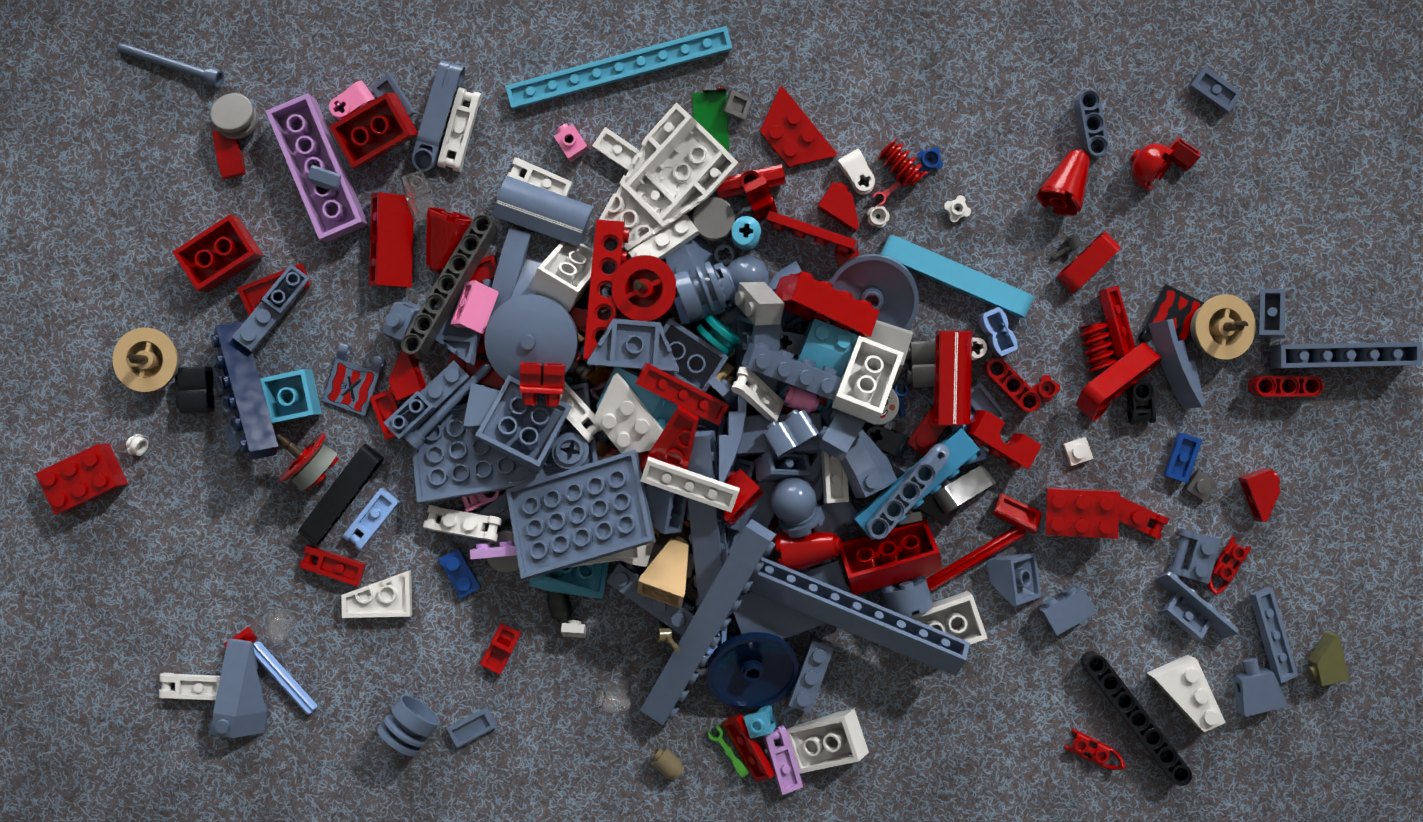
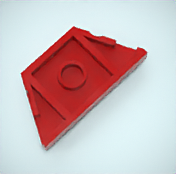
M781 86L761 127L760 134L788 168L836 157L837 152L783 86Z

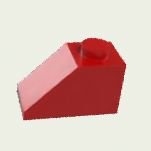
M832 182L819 202L817 209L855 233L859 227L853 195L849 192L850 188L841 182L837 184Z
M401 349L389 377L391 385L389 386V391L396 401L406 402L415 392H421L427 385L417 359L412 358Z
M1263 468L1238 478L1254 520L1259 522L1268 521L1281 492L1279 487L1280 479L1273 469Z
M741 469L731 473L726 480V484L740 488L732 512L724 510V519L730 526L764 493Z

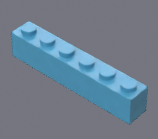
M957 428L941 442L950 449L948 461L936 474L932 484L911 507L913 510L924 502L922 498L928 493L931 495L936 493L942 487L940 484L946 478L950 480L960 472L958 468L964 463L968 465L977 458L976 453L980 449L962 428ZM915 465L852 517L871 540L875 538L867 533L865 528L866 522ZM922 467L918 471L919 478L921 480L928 478L929 470L926 467ZM907 485L903 489V495L905 498H910L914 493V489L911 485ZM892 503L888 506L887 512L889 516L897 514L898 505ZM904 515L897 524L903 521L906 518V515ZM877 521L873 523L872 532L874 534L882 532V522Z

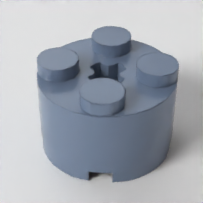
M925 575L881 588L886 608L904 616L913 617V612L919 610V613L922 614L933 607Z

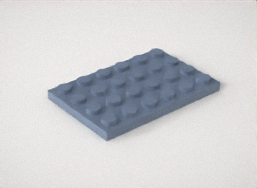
M631 450L506 489L521 579H531L656 542L645 486L640 481L642 472L637 451Z

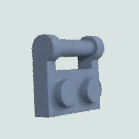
M1180 528V541L1173 565L1169 567L1168 571L1175 575L1209 584L1221 540ZM1190 538L1195 540L1187 568L1184 570L1182 565Z

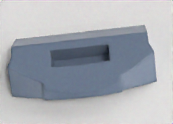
M312 165L307 179L318 187L329 190L337 189L340 186L341 174Z

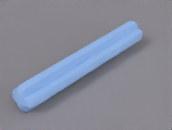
M259 641L255 642L253 647L256 659L307 715L311 714L317 708V704Z

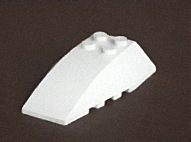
M677 102L644 138L642 148L638 155L635 154L626 176L623 175L620 187L616 194L613 193L599 220L625 222L626 229H629V242L624 243V247L628 251H631L708 199L739 165L738 161Z

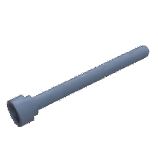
M123 43L117 46L118 51L202 78L207 85L215 88L221 86L224 78V72L213 67L204 70Z
M484 364L419 430L411 431L404 438L415 449L419 450L424 444L425 436L470 392L471 383L478 384L491 371L490 364Z

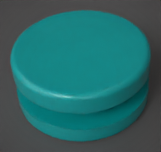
M708 314L705 320L713 328L710 329L700 323L697 326L698 332L719 351L730 355L736 345L738 346L741 343V339L721 320L712 314Z

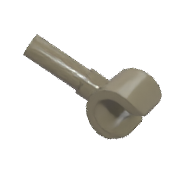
M658 628L659 636H656L657 642H667L675 652H678L680 647L672 638V630L670 628Z

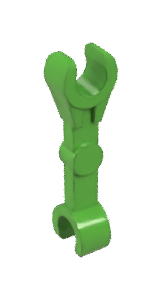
M715 725L720 735L715 737L709 730L708 737L712 741H718L721 744L726 755L731 758L737 773L741 778H744L749 774L747 766L739 757H736L733 749L722 738V727Z

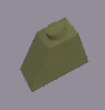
M1325 632L1308 658V676L1310 680L1320 686L1349 681L1340 635Z

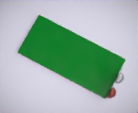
M707 86L702 91L704 93H692L693 118L729 152L728 115L722 113L727 100L726 91L728 90L724 86H718L717 90Z

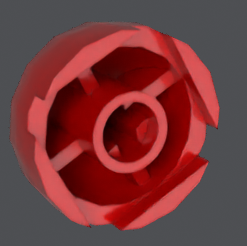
M1160 143L1146 145L1141 151L1137 149L1130 159L1133 163L1131 176L1134 181L1148 191L1153 190L1154 186L1151 184L1155 179L1160 181L1173 161L1169 156L1176 153L1175 150Z

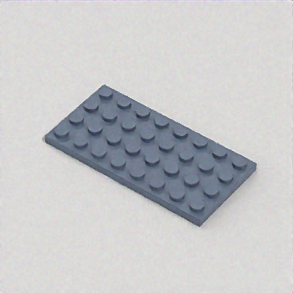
M582 383L569 386L592 411L589 384ZM467 403L456 405L425 436L424 444L419 450L412 446L416 497L419 504L506 490L567 471L555 463L552 457V450L538 474L516 463L475 437L477 431H469L463 426ZM566 419L558 437L565 433L581 434ZM589 419L583 426L587 429L593 422ZM596 434L593 436V440L587 441L589 456L584 465L599 461ZM574 445L570 449L563 450L568 454L569 459L572 454H579L574 449Z

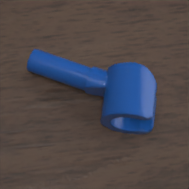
M905 384V393L899 394L896 385L894 391L899 399V417H905L904 397L908 393V386Z

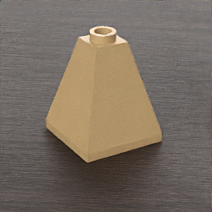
M674 537V539L671 538L640 576L637 588L638 594L681 609L686 589L689 547L685 539Z

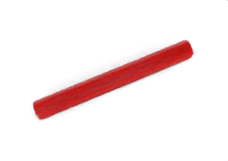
M1015 526L945 567L942 571H938L928 577L926 580L929 591H933L1026 536L1025 530Z

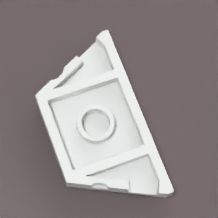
M615 373L597 409L594 420L621 454L631 450H635L638 453L650 451L663 429L620 373Z

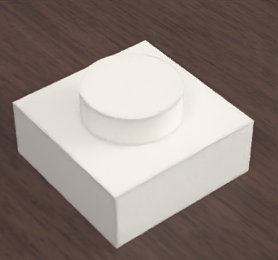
M1086 437L1062 444L1070 466L1093 459Z
M568 620V623H562V636L586 638V626L581 624V621Z

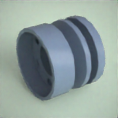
M709 261L704 263L707 272L702 275L699 266H695L696 278L692 279L687 270L674 274L676 278L675 285L689 321L704 316L702 307L704 304L708 305L712 313L716 312L713 304L715 300L718 301L721 309L727 307L722 282Z
M401 695L391 708L393 714L385 716L384 721L377 727V732L393 749L407 756H416L421 750L420 747H423L426 743L425 737L432 735L440 724V719L431 708L420 700L409 695Z

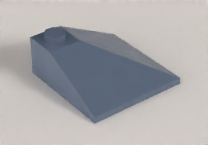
M509 375L475 437L516 463L539 474L572 406L562 401H559L558 407L546 406V394L537 393L536 405H523L522 393H520V380Z

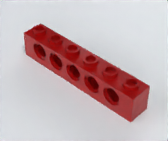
M596 219L583 355L585 362L588 361L598 344L596 341L597 336L600 333H605L612 319H617L618 312H621L614 303L613 296L603 297L601 291L605 287L612 288V281L616 271L627 261V252H623L624 243L629 242V229H626L625 222ZM608 242H616L618 244L617 248L614 251L606 250L605 246ZM608 264L616 267L612 274H605L603 268ZM603 310H609L611 317L603 321L599 319V313Z

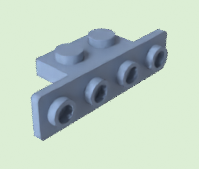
M1168 571L1156 577L1155 581L1171 593L1162 612L1196 641L1203 639L1209 627L1223 638L1238 634L1239 629L1229 619L1223 617L1215 610L1214 606L1203 600L1195 590L1184 584L1177 575Z

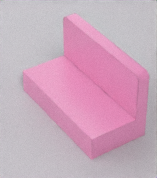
M476 280L465 282L450 325L457 328L466 327L479 334H483L495 305L498 291Z

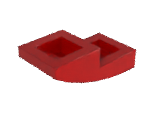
M219 131L212 132L215 153L222 178L225 180L245 175L244 155L240 151L239 139L226 138Z
M764 175L743 185L747 200L757 221L766 218L769 211L777 213L775 201L770 194Z
M500 623L480 665L501 675L521 632Z

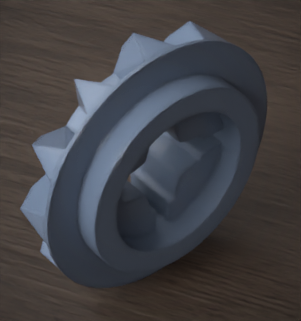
M577 433L561 435L556 439L552 447V457L555 463L566 470L584 465L589 456L587 441ZM574 445V449L579 454H572L569 459L568 454L563 450L570 449Z

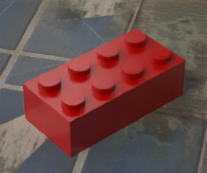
M801 271L797 274L780 277L775 293L785 303L784 310L810 322L814 318L854 333L858 335L857 338L859 336L871 337L880 310L872 307V303L865 300H857L853 298V294L850 292L838 291L829 282H819L813 279L814 276L808 272Z
M926 519L893 528L885 538L880 540H871L868 536L843 542V550L839 553L853 595L942 571L940 552Z

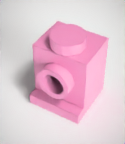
M564 124L556 130L557 134L554 138L570 162L589 151L588 146L573 124L570 126ZM572 136L574 139L572 143H566V138Z

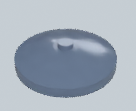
M880 254L857 256L845 262L830 280L834 289L850 292L853 294V298L872 303L873 308L880 310L877 317L878 321L906 330L913 324L919 306L918 288L911 273L897 260Z
M521 295L506 301L493 313L485 331V350L488 360L494 370L504 380L509 375L520 380V362H540L542 384L544 363L565 364L566 374L573 365L578 352V332L571 315L558 302L541 295Z

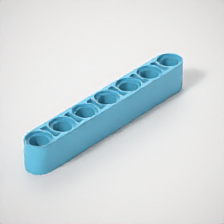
M894 235L888 236L880 254L897 260L910 271L991 306L1000 307L1003 311L1020 318H1026L1034 299L1033 295Z

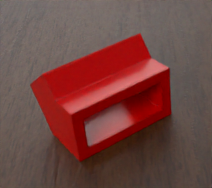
M1178 136L1168 146L1176 152L1174 155L1169 156L1173 159L1172 162L1185 171L1191 169L1201 157L1200 151Z

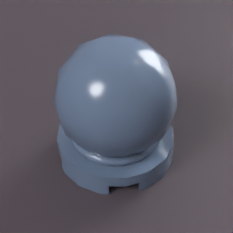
M752 255L739 256L733 259L727 267H724L722 262L712 265L718 273L725 291L726 308L736 306L735 294L738 291L739 282H765L767 285L769 283V271L765 263Z
M787 478L780 481L773 489L770 497L772 511L779 518L778 524L782 533H787L790 538H800L811 534L810 529L814 528L817 524L819 526L823 524L825 520L823 509L817 503L815 491L808 482L799 478Z

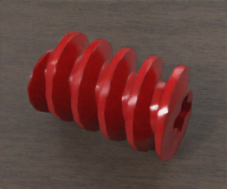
M897 137L879 153L877 158L878 160L886 158L883 164L884 167L892 165L889 171L890 174L898 172L895 178L896 181L904 179L901 185L902 188L912 187L928 172H919L922 164L913 165L916 157L907 158L910 150L902 152L901 149L904 143L896 145Z
M1099 322L1078 327V329H1085L1079 336L1087 338L1081 345L1089 347L1084 352V355L1091 356L1086 361V364L1094 366L1088 372L1109 368L1117 362L1116 359L1109 358V356L1114 354V350L1106 349L1112 345V341L1104 340L1110 336V332H1102L1103 329L1108 327L1107 323Z

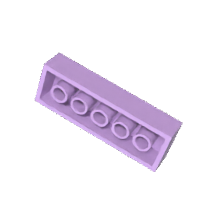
M307 93L266 110L268 119L319 240L330 242L368 226L367 219L317 100ZM314 165L341 174L340 186L337 189L329 190L314 185V183L307 179L311 166Z

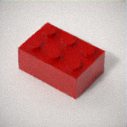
M385 93L329 126L352 168L363 167L418 135L414 124L396 93Z
M231 214L172 251L195 289L205 293L210 292L264 257L242 220Z
M110 443L96 444L35 473L54 515L68 513L128 485Z
M1047 487L1045 534L1052 536L1118 539L1120 492L1118 490Z

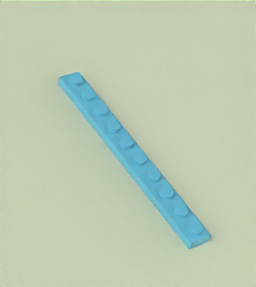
M727 26L509 84L505 87L510 106L514 110L732 51L733 48Z

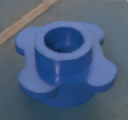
M933 147L927 151H919L918 158L921 160V170L923 172H928L934 168H942L943 162L941 161L939 148Z

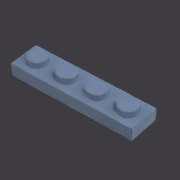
M1266 587L1249 594L1271 671L1275 674L1278 683H1284L1297 677V669L1273 588Z

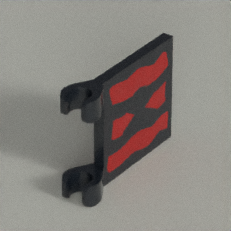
M1165 284L1138 340L1145 343L1151 341L1150 323L1173 319L1178 341L1184 340L1187 351L1188 344L1192 338L1190 332L1192 317L1204 302Z

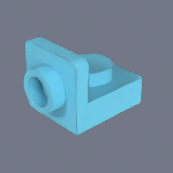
M771 705L762 707L758 712L744 717L750 738L772 734L777 727Z

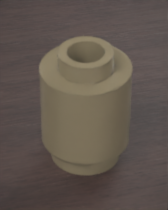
M667 747L657 748L650 757L652 759L651 765L661 775L671 781L676 780L684 770L682 761Z

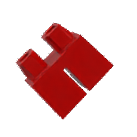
M520 362V393H522L523 405H536L537 393L546 394V406L558 407L560 394H563L565 364L544 363L543 383L541 384V363Z

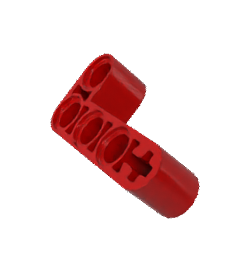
M1145 342L1141 343L1089 382L1081 391L1076 406L1091 421H1096L1105 413L1112 400L1151 372L1160 363L1162 357Z

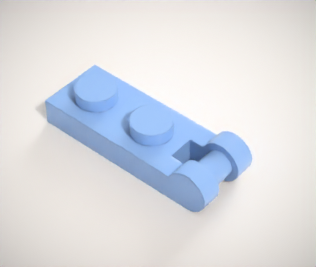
M380 488L343 534L342 538L347 542L350 540L355 544V548L358 551H362L400 501L384 488ZM358 529L364 533L362 537L356 534Z

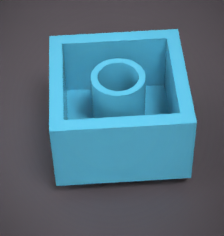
M302 369L260 378L272 424L322 414L313 370Z

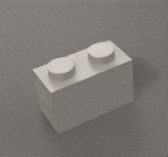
M739 282L738 291L735 294V304L754 325H779L785 303L765 282Z

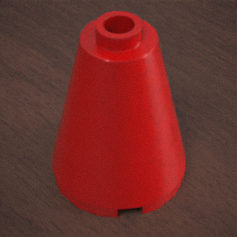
M1076 149L1070 151L1038 190L1036 197L1042 206L1046 208L1047 205L1054 207L1052 212L1064 216H1075L1078 211H1081L1091 161L1087 152Z
M428 207L426 212V265L430 266L429 270L442 273L460 240L469 228L472 218L454 211L450 213L446 212V209Z
M779 530L776 535V551L780 550L782 558H777L778 563L795 571H802L838 557L840 551L843 550L842 540L835 533L811 531V534L804 537L790 538L787 533H782Z

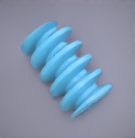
M742 216L733 223L731 236L733 244L738 249L744 251L751 250L759 243L761 227L757 220L749 216ZM744 230H748L749 235L747 238L743 237Z

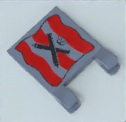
M346 343L340 344L322 401L366 416L371 403L369 397L374 394L386 358L375 356L370 370L348 362L347 359L352 346Z

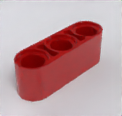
M1104 231L1056 277L1073 294L1103 267L1121 247Z
M990 359L984 364L983 371L985 376L1019 410L1032 412L1039 408L1041 402L1039 395L1003 359ZM994 362L1000 366L998 375L992 374L990 370ZM1010 379L1016 382V389L1012 392L1007 388V382ZM1026 395H1029L1033 401L1029 408H1026L1023 404V399Z
M1257 376L1248 382V391L1257 397L1317 396L1324 387L1323 381L1317 376ZM1261 381L1265 383V390L1263 392L1259 389ZM1284 381L1288 383V389L1286 392L1282 389V383ZM1307 381L1311 383V389L1309 392L1305 388V384Z

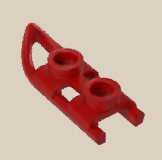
M1231 537L1214 564L1208 588L1215 595L1223 592L1231 583L1251 550L1249 546L1243 548L1234 543L1236 540L1234 537ZM1227 554L1230 558L1225 564L1222 561ZM1214 574L1225 580L1217 590L1214 589L1212 584Z
M1072 729L1071 732L1076 734V737L1071 747L1065 744L1064 749L1105 769H1125V762L1115 749L1076 729ZM1089 742L1096 744V748L1089 746ZM1087 751V752L1091 753V754H1092V757H1090V756L1084 754V752ZM1110 752L1118 758L1119 766L1105 764L1109 759Z

